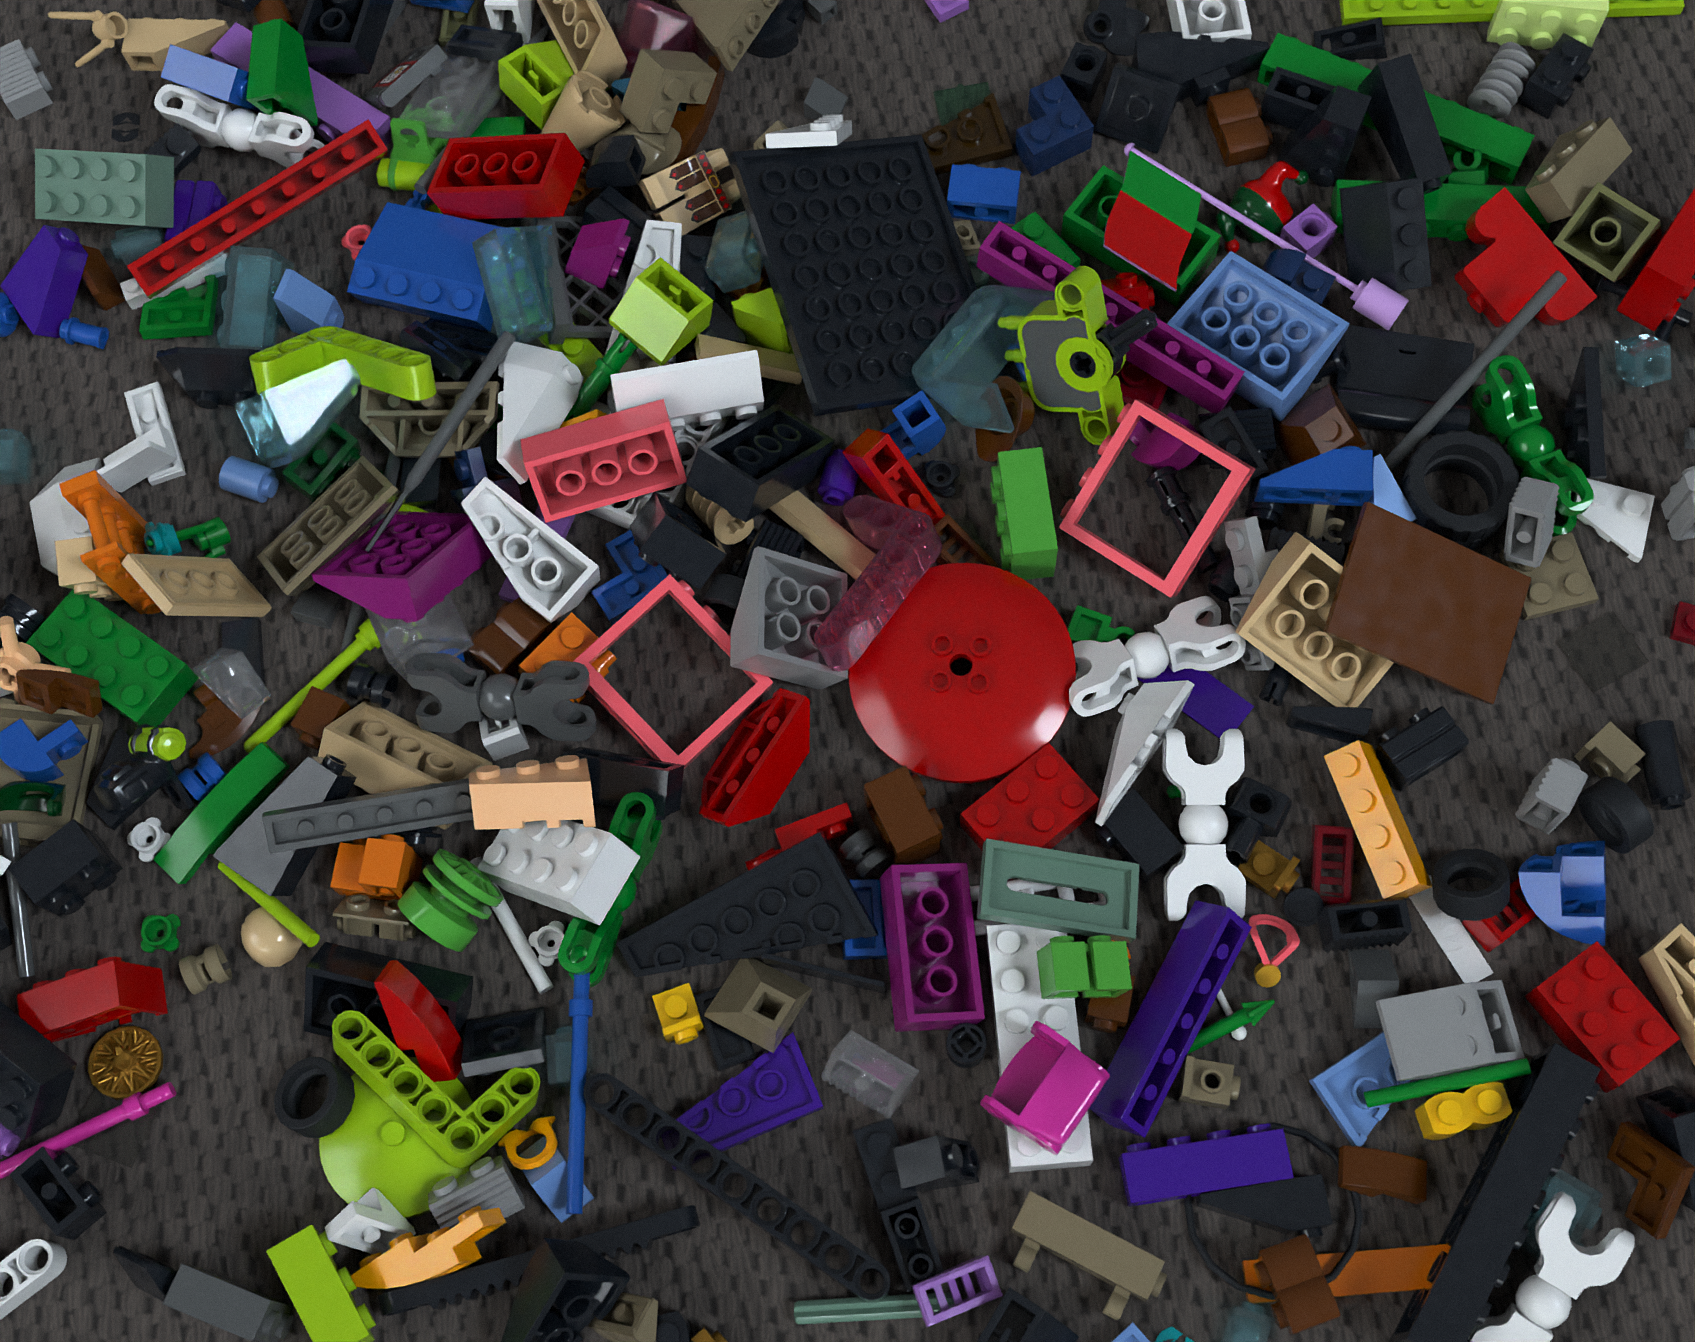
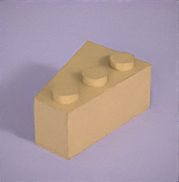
M1680 923L1662 936L1638 960L1695 1066V937Z

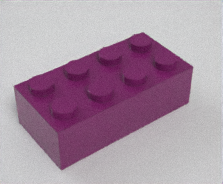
M967 863L891 865L881 875L880 887L895 1032L953 1029V1027L961 1023L978 1024L985 1019Z

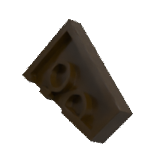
M994 93L983 98V103L973 109L966 108L959 112L956 119L944 126L937 125L922 134L936 175L950 172L952 164L978 165L1012 156L1013 148Z

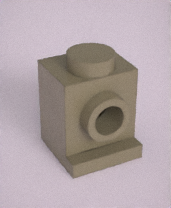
M1610 721L1574 757L1578 761L1586 757L1590 761L1591 769L1600 778L1614 777L1626 784L1641 770L1636 763L1646 753Z
M1186 1056L1182 1064L1178 1101L1226 1110L1230 1105V1100H1238L1241 1077L1233 1075L1234 1065ZM1207 1075H1213L1218 1079L1219 1086L1212 1089L1205 1084V1077Z

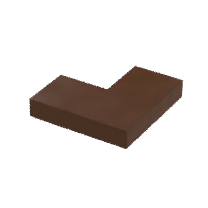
M1631 1121L1621 1122L1607 1158L1639 1180L1624 1216L1656 1240L1664 1239L1669 1232L1693 1176L1695 1166Z

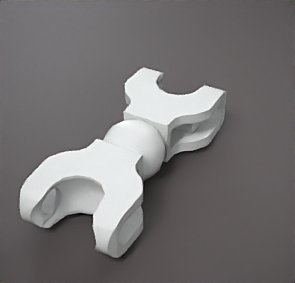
M174 84L164 85L155 96L154 104L161 115L170 121L180 124L202 146L209 148L217 145L228 148L230 146L239 152H251L255 149L259 156L272 159L287 168L302 160L305 151L315 152L325 146L322 142L313 139L314 130L302 117L284 112H274L271 115L259 112L257 114L248 108H237L232 111L227 104L217 102L194 89ZM178 97L182 99L183 106L181 109L167 107V102L171 98Z
M1201 596L1180 603L1171 610L1169 617L1164 622L1154 625L1155 633H1137L1127 641L1125 646L1120 639L1110 642L1082 640L1073 643L1077 663L1076 681L1072 683L1069 689V702L1077 714L1085 717L1114 708L1122 700L1127 690L1139 686L1137 678H1156L1167 666L1170 667L1173 673L1182 669L1198 671L1216 670L1240 659L1246 648V640L1235 632L1236 627L1230 624L1220 625L1221 609L1212 598ZM1208 611L1204 618L1197 620L1202 612ZM1228 641H1232L1225 649L1220 650L1216 648ZM1094 693L1090 699L1082 701L1087 694Z
M1167 729L1163 735L1162 771L1166 778L1181 792V805H1187L1180 814L1178 823L1180 834L1187 844H1182L1184 849L1179 861L1172 865L1163 877L1164 912L1168 921H1178L1184 918L1187 912L1189 893L1196 886L1204 884L1211 885L1219 893L1222 906L1229 907L1241 918L1245 915V878L1240 870L1231 864L1226 857V844H1220L1227 834L1228 820L1227 815L1219 805H1225L1226 791L1237 782L1245 767L1244 741L1239 729H1228L1221 735L1217 758L1208 765L1195 763L1188 756L1185 736L1180 730Z
M1565 1192L1556 1193L1535 1223V1238L1540 1248V1257L1534 1266L1536 1274L1529 1276L1519 1285L1515 1296L1516 1305L1511 1303L1505 1313L1499 1316H1487L1481 1326L1475 1324L1468 1339L1472 1342H1550L1553 1338L1551 1328L1559 1326L1569 1316L1572 1307L1571 1297L1577 1300L1585 1288L1602 1286L1616 1280L1634 1249V1235L1625 1229L1615 1228L1611 1229L1606 1237L1597 1245L1584 1247L1575 1244L1568 1234L1572 1219L1576 1214L1575 1202Z

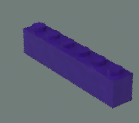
M1195 900L1107 1070L1110 1074L1109 1079L1089 1108L1109 1125L1145 1138L1252 928L1232 909Z

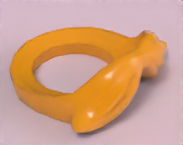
M556 1117L537 1118L532 1122L528 1131L515 1129L501 1138L498 1146L505 1147L508 1159L514 1167L521 1170H531L541 1167L550 1160L558 1146L557 1137L552 1127ZM535 1134L545 1135L547 1143L539 1155L533 1158H522L517 1155L516 1148L525 1139Z

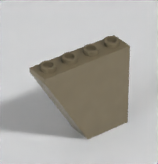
M671 0L675 8L727 71L734 70L780 1Z

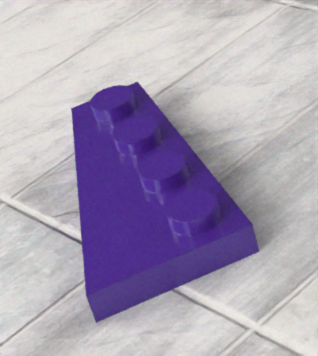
M792 1032L782 1040L774 1053L770 1051L767 1054L764 1053L752 1062L751 1066L736 1077L729 1079L720 1086V1089L704 1101L698 1102L676 1120L722 1152L819 1111L824 1107ZM668 1130L661 1135L666 1150L674 1149L680 1141L679 1132ZM701 1153L694 1158L692 1164L712 1155Z

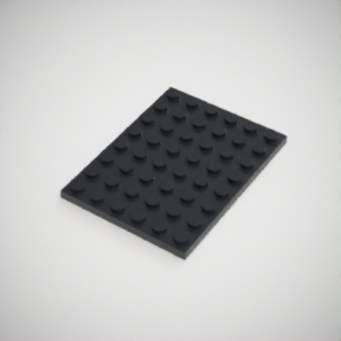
M922 135L846 141L836 146L770 148L732 153L729 162L815 416L900 404L923 390L928 399L986 391L992 381L998 377L1009 376Z

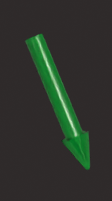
M1270 999L1241 1003L1242 1009L1199 1030L1188 1054L1250 1022L1254 1027L1273 1006L1275 1001Z

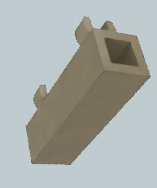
M1032 1191L1029 1192L1010 1231L1025 1239L1014 1261V1267L1028 1273L1039 1248H1042L1114 1286L1102 1313L1116 1321L1120 1319L1130 1295L1143 1302L1148 1300L1150 1294L1158 1297L1167 1278V1274L1161 1272L1165 1263L1164 1260Z

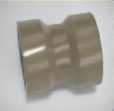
M218 944L206 948L203 954L199 956L189 955L179 960L181 975L193 995L205 991L209 984L214 982L221 984L232 979L231 969L224 970L222 966L228 960L223 949Z

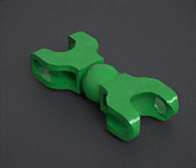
M1510 355L1498 356L1492 360L1486 370L1485 379L1487 383L1476 388L1472 396V405L1484 428L1488 432L1494 433L1502 446L1507 444V453L1514 461L1513 464L1523 469L1519 476L1520 479L1529 477L1555 483L1560 487L1556 509L1565 523L1564 526L1554 525L1552 536L1570 533L1576 525V515L1585 512L1592 504L1594 499L1593 490L1582 469L1575 463L1569 462L1560 449L1554 451L1555 442L1553 435L1545 427L1539 426L1543 417L1536 404L1533 382L1521 361ZM1498 369H1506L1512 374L1513 380L1510 384H1505L1498 373ZM1484 395H1491V405L1484 401ZM1571 491L1580 496L1581 502L1571 501Z
M631 792L621 799L608 831L638 854L640 859L601 925L574 916L568 925L558 951V960L573 981L574 974L585 975L590 973L596 966L594 973L590 974V987L600 983L605 975L616 947L619 929L624 919L621 912L627 910L635 900L636 882H639L645 867L650 863L662 834L661 820H655V805L652 799L644 793ZM635 804H642L646 808L644 816L643 813L632 811L629 816L627 814L628 810Z

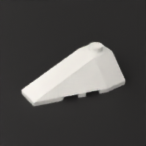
M1188 680L1144 683L1136 695L1129 692L1118 709V712L1122 714V718L1116 728L1095 823L1101 827L1153 757L1163 743L1165 731L1174 727L1195 684Z

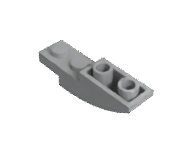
M1257 516L1236 518L1223 522L1226 531L1225 541L1230 549L1235 569L1234 579L1239 586L1241 594L1228 598L1231 607V621L1236 628L1271 562L1278 554V549H1264ZM1246 640V648L1241 657L1246 671L1273 669L1275 661Z

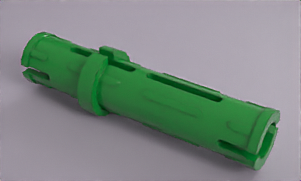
M619 333L618 338L603 358L599 357L596 360L595 365L597 367L580 388L577 400L563 422L567 421L572 414L575 415V418L588 413L611 383L610 375L621 373V368L634 351L638 349L635 344L629 342L622 352L621 348L628 340L623 334Z

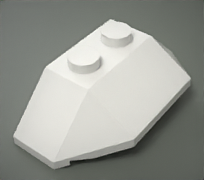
M100 458L64 467L30 501L41 566L57 576L55 541L92 536L87 519L62 496L59 483L90 471L101 469Z

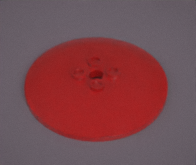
M951 563L934 566L914 573L891 587L875 602L860 624L854 638L849 661V686L853 705L861 725L874 744L899 766L903 767L906 765L908 771L928 779L948 783H975L1001 777L1013 772L1045 745L1050 743L1067 717L1071 707L1069 689L1072 683L1076 681V660L1070 634L1052 603L1036 587L1017 575L997 567L976 563ZM958 658L968 659L972 664L970 672L962 676L954 674L950 670L954 660Z

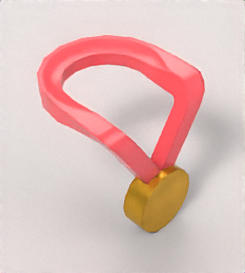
M1269 914L1253 915L1248 920V924L1252 927L1249 933L1262 960L1254 969V976L1260 986L1272 987L1281 979L1278 965L1296 950L1300 944V939L1295 928L1286 920ZM1267 924L1275 926L1286 934L1287 945L1270 961L1256 929L1257 925Z

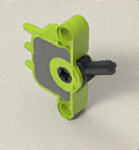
M1079 266L1056 286L1055 300L1041 302L1027 315L1000 317L998 319V326L1008 330H1017L1020 348L1007 350L1005 352V359L1024 364L1027 381L1017 382L1021 390L1029 392L1033 401L1044 410L1052 412H1078L1081 431L1085 439L1094 445H1101L1108 435L1113 437L1120 425L1117 422V418L1124 408L1120 381L1115 374L1122 369L1126 361V353L1131 349L1129 345L1155 329L1158 322L1154 311L1150 312L1148 309H1143L1117 327H1114L1112 323L1106 325L1108 317L1100 277L1094 269L1088 266Z

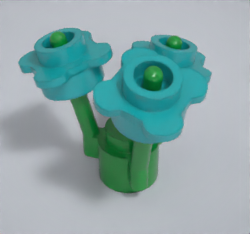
M218 516L199 525L175 531L173 524L170 525L169 523L158 522L154 525L152 522H148L145 524L144 542L152 555L172 556L180 553L182 549L179 542L193 538L200 551L206 549L209 551L204 557L217 558L226 554L223 545L231 542L228 529Z

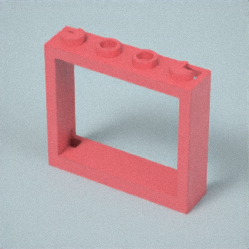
M1135 399L1133 404L1127 403L1117 418V422L1120 425L1113 437L1108 435L1102 442L1098 450V454L1101 457L1094 469L1089 467L1080 479L1079 486L1082 489L1075 500L1071 498L1062 509L1060 517L1063 521L1059 528L1172 598L1177 596L1256 469L1146 402ZM1141 417L1231 470L1228 478L1166 578L1077 524Z
M669 574L573 662L581 663L587 667L590 677V684L587 690L654 760L684 765L685 769L772 687L774 682L768 676L743 670L755 685L679 756L662 740L591 664L667 594H670L730 657L731 633L727 634L719 626L718 623L721 620L709 606L705 605L702 608L695 601L693 589L683 579L677 582Z

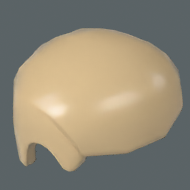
M263 907L253 910L242 924L241 938L246 952L254 961L264 967L282 966L294 959L302 946V941Z

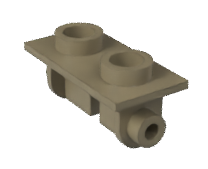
M361 894L345 896L333 912V916L338 917L337 929L343 930L344 934L372 937L375 924L379 925V938L406 942L407 938H415L417 927L400 911L397 905L399 899L382 901L370 899L368 896Z

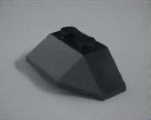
M175 347L157 351L156 357L167 373L191 400L202 408L216 409L218 405H232L240 410H251L253 406H266L280 395L262 396L257 393L249 357L261 350Z

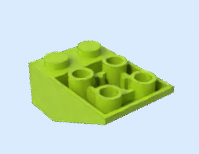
M558 41L526 44L498 61L499 88L542 130L566 83L574 74Z

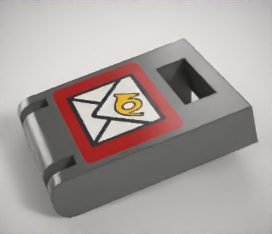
M438 44L415 48L364 93L361 99L375 108L393 107L429 74L435 77L442 70L441 64L448 57Z

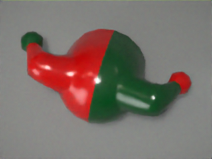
M1278 161L1270 166L1259 179L1250 180L1242 184L1233 194L1228 206L1271 233L1277 234L1293 216V208L1281 190L1283 181L1286 178L1293 179L1297 185H1303L1308 181V173L1305 170L1298 171L1285 161ZM1222 210L1216 215V223L1225 241L1224 249L1227 253L1230 251L1236 253L1240 247L1239 242L1234 238L1235 226H1238L1253 243L1267 240L1266 237Z

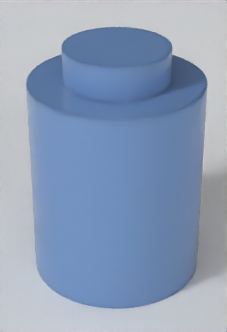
M230 456L226 459L219 474V486L222 490L260 503H264L268 498H272L276 494L279 485L274 469L236 456Z

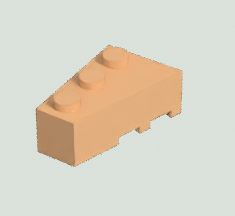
M566 755L556 758L555 762L540 764L537 760H526L517 763L516 767L500 769L498 765H486L477 768L476 772L469 773V789L475 830L521 829L525 827V822L546 820L547 828H559L561 820H583L584 827H596L587 758L579 759L576 755Z

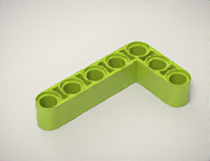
M323 326L312 329L261 350L249 357L256 390L262 396L284 393L325 374H331L412 401L425 400L437 393L429 355L335 326Z
M349 1010L340 1013L333 1021L332 1044L336 1054L453 1167L465 1168L474 1164L529 1113L537 1103L540 1088L539 1074L532 1067L525 1069L516 1067L505 1073L473 1104L463 1111L365 1015L359 1011ZM348 1030H354L361 1034L359 1037L351 1040L341 1036L342 1033ZM374 1057H383L388 1061L387 1064L380 1067L372 1066L368 1063ZM407 1083L413 1085L416 1090L410 1094H402L396 1088L401 1084ZM522 1084L529 1087L531 1092L520 1095L513 1092L511 1088ZM434 1110L442 1113L444 1118L432 1122L427 1120L424 1115ZM487 1111H496L502 1118L498 1121L490 1122L485 1120L482 1114ZM458 1138H466L473 1145L468 1149L462 1150L454 1147L452 1142Z

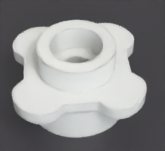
M151 817L134 827L127 836V842L138 850L140 860L150 862L155 858V854L164 847L171 838V835L163 831L159 819ZM153 837V841L147 843V838Z
M552 921L549 925L532 932L529 936V944L537 950L539 954L538 961L543 966H551L554 960L558 958V951L565 935V927L559 921ZM550 940L555 941L553 947L548 946Z

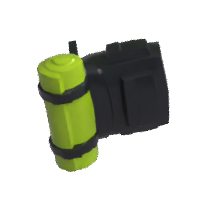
M148 724L140 725L134 729L135 733L129 739L128 747L132 755L127 758L126 762L116 761L109 765L99 776L100 781L93 788L104 808L110 810H125L161 785L177 808L191 809L194 807V804L179 781L171 764V761L179 757L185 750L186 740L184 734L180 730L165 724H160L156 727Z

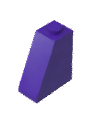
M43 225L0 285L33 335L53 338L60 337V325L64 319H69L88 254L80 244L79 237L72 230L65 227L57 228Z

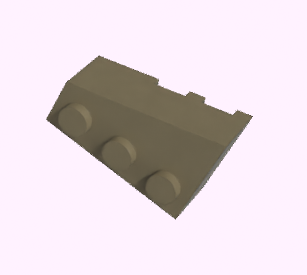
M1611 117L1594 122L1593 119L1588 120L1575 130L1559 135L1538 170L1534 173L1525 191L1547 223L1573 216L1596 183L1600 182L1603 184L1633 150Z

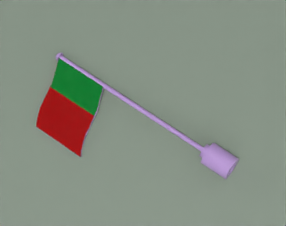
M1128 143L1125 146L1124 153L1126 156L1129 155L1124 181L1107 220L1103 247L1174 292L1177 290V277L1181 260L1196 227L1201 198L1283 249H1293L1302 252L1135 149L1134 143ZM1309 255L1305 257L1304 262L1336 276L1335 281L1354 292L1350 299L1355 301L1352 309L1388 331L1409 301L1373 277L1369 283L1362 280L1357 286Z

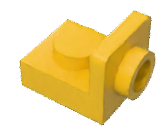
M689 983L652 996L661 1022L662 1032L667 1042L675 1040L676 1045H680L698 1038L697 1032L703 1030L704 1026Z

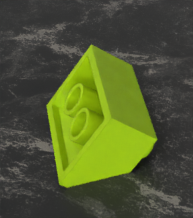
M311 1224L266 1251L312 1342H373L375 1340L370 1329L376 1326V1323L365 1303L357 1306L351 1294L353 1290L357 1289L356 1284L347 1268L343 1267L339 1270L334 1262L332 1255L336 1254L338 1250L334 1242L328 1240L326 1231L319 1233Z

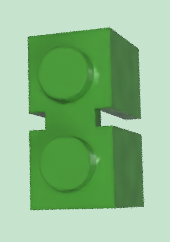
M1099 935L1087 938V943L1074 942L1073 936H1058L1051 938L1049 944L1037 951L1042 999L1079 997L1078 992L1083 993V998H1115L1132 989L1126 941H1111V936Z

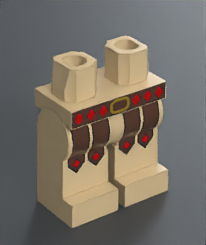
M722 148L706 153L705 151L698 152L640 180L638 183L651 210L658 209L684 195L685 198L654 214L657 221L682 223L681 236L733 208L731 204L741 197L735 178L721 184L715 173L730 165Z

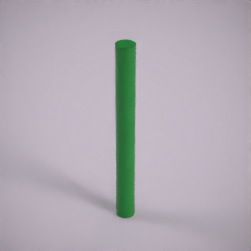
M1522 1058L1365 1091L1363 1094L1366 1106L1370 1108L1531 1074L1528 1059Z

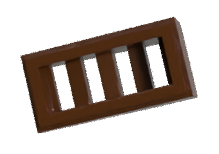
M948 514L918 543L924 551L941 565L958 563L957 561L969 551L973 556L966 563H976L980 560L984 565L999 566ZM946 532L951 537L941 546L937 540ZM957 541L962 547L951 556L947 550Z

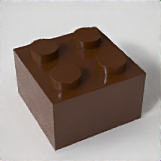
M905 765L863 785L865 806L888 853L892 857L894 865L917 864L940 853V840L943 839L941 830L944 829L943 824L934 807L928 810L923 797L926 795V791L917 774L911 776Z

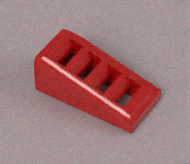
M1519 878L1510 884L1509 901L1522 916L1518 918L1508 905L1500 912L1503 918L1510 924L1509 927H1506L1496 915L1483 920H1464L1462 922L1463 926L1486 952H1490L1536 916L1535 912L1532 909L1529 910L1514 892L1518 888L1522 891Z

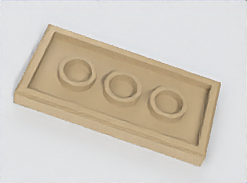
M131 553L127 554L121 563L166 616L263 617L272 608L236 565L227 558Z

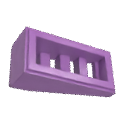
M980 1255L912 1285L926 1327L1003 1296L988 1255ZM974 1271L981 1290L976 1294L968 1274ZM958 1277L961 1278L967 1294V1298L963 1300L955 1278ZM947 1282L954 1302L950 1306H948L941 1284ZM931 1288L935 1292L941 1309L935 1313L926 1290Z

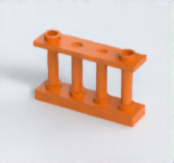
M96 470L59 483L62 496L87 519L96 548L80 555L81 561L138 613L156 614L161 612L162 610L121 564L127 554H145L144 534L146 533L145 524L147 522Z

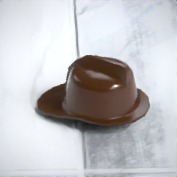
M1009 376L998 377L987 388L982 411L976 426L977 454L986 462H996L998 452L1009 451L1015 439L1029 430L1035 417V407L1030 393L1022 391L1017 381Z

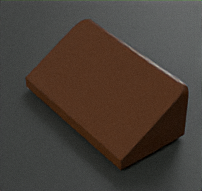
M82 245L88 254L82 277L102 309L107 311L126 301L119 283L100 250Z

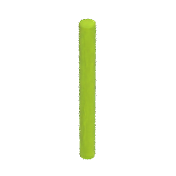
M219 862L218 869L305 945L313 947L319 942V934L275 896H269L228 866Z

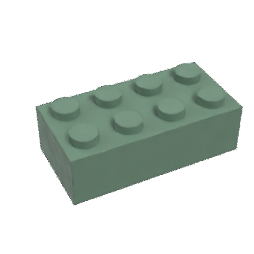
M35 148V219L173 228L174 157Z

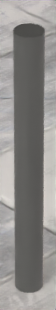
M17 822L1 824L4 856L11 861L8 868L21 859ZM7 868L6 873L19 978L34 976L35 969L26 893Z

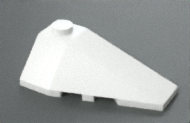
M514 341L498 368V376L504 379V389L498 393V403L503 406V421L497 424V460L521 485L527 481L529 476L523 462L520 439L559 429L577 400L584 377L579 368L571 363L562 352Z
M484 477L461 502L464 511L522 601L550 623L577 607L600 581L599 566L488 478Z

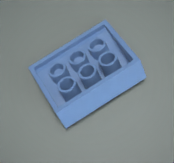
M1232 251L1227 254L1167 323L1172 328L1244 371L1235 393L1258 408H1271L1272 417L1280 422L1303 397L1349 327V323Z

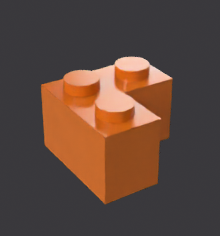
M385 834L381 835L380 839L368 837L367 840L355 839L353 844L340 842L330 887L339 895L351 896L361 894L368 896L370 899L385 901L400 899L414 881L419 882L423 859L413 850V847L404 842L403 837Z

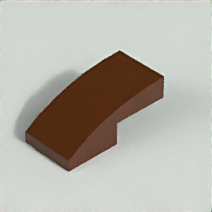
M27 669L16 673L20 703L51 715L60 707H65L91 718H94L103 710L98 680L53 670Z
M1343 1145L1339 1147L1338 1187L1372 1198L1385 1194L1417 1205L1427 1201V1161L1379 1149Z

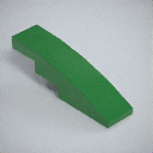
M265 742L258 744L198 804L153 860L178 884H186L207 856L215 854L216 850L233 834L238 825H241L267 799L290 765Z

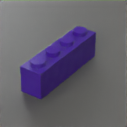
M1260 1124L1247 1127V1134L1232 1136L1231 1130H1221L1206 1134L1207 1140L1192 1142L1191 1136H1182L1166 1140V1147L1152 1149L1150 1142L1127 1146V1153H1122L1119 1157L1127 1206L1132 1207L1184 1199L1188 1195L1197 1197L1199 1194L1293 1179L1294 1176L1284 1129L1272 1130L1271 1124Z

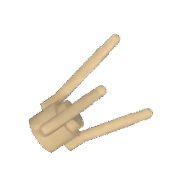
M97 10L94 12L58 11L48 13V16L54 19L93 21L92 31L101 40V43L76 61V67L83 66L104 50L114 47V41L124 38L128 32L127 20L118 12L103 14Z

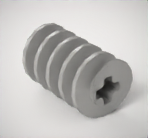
M1513 42L1504 43L1499 47L1498 53L1494 55L1492 62L1487 66L1485 73L1480 77L1479 83L1475 85L1473 92L1468 97L1469 109L1495 118H1505L1510 114L1511 108L1516 104L1528 80L1536 71L1535 62L1528 55L1525 48Z

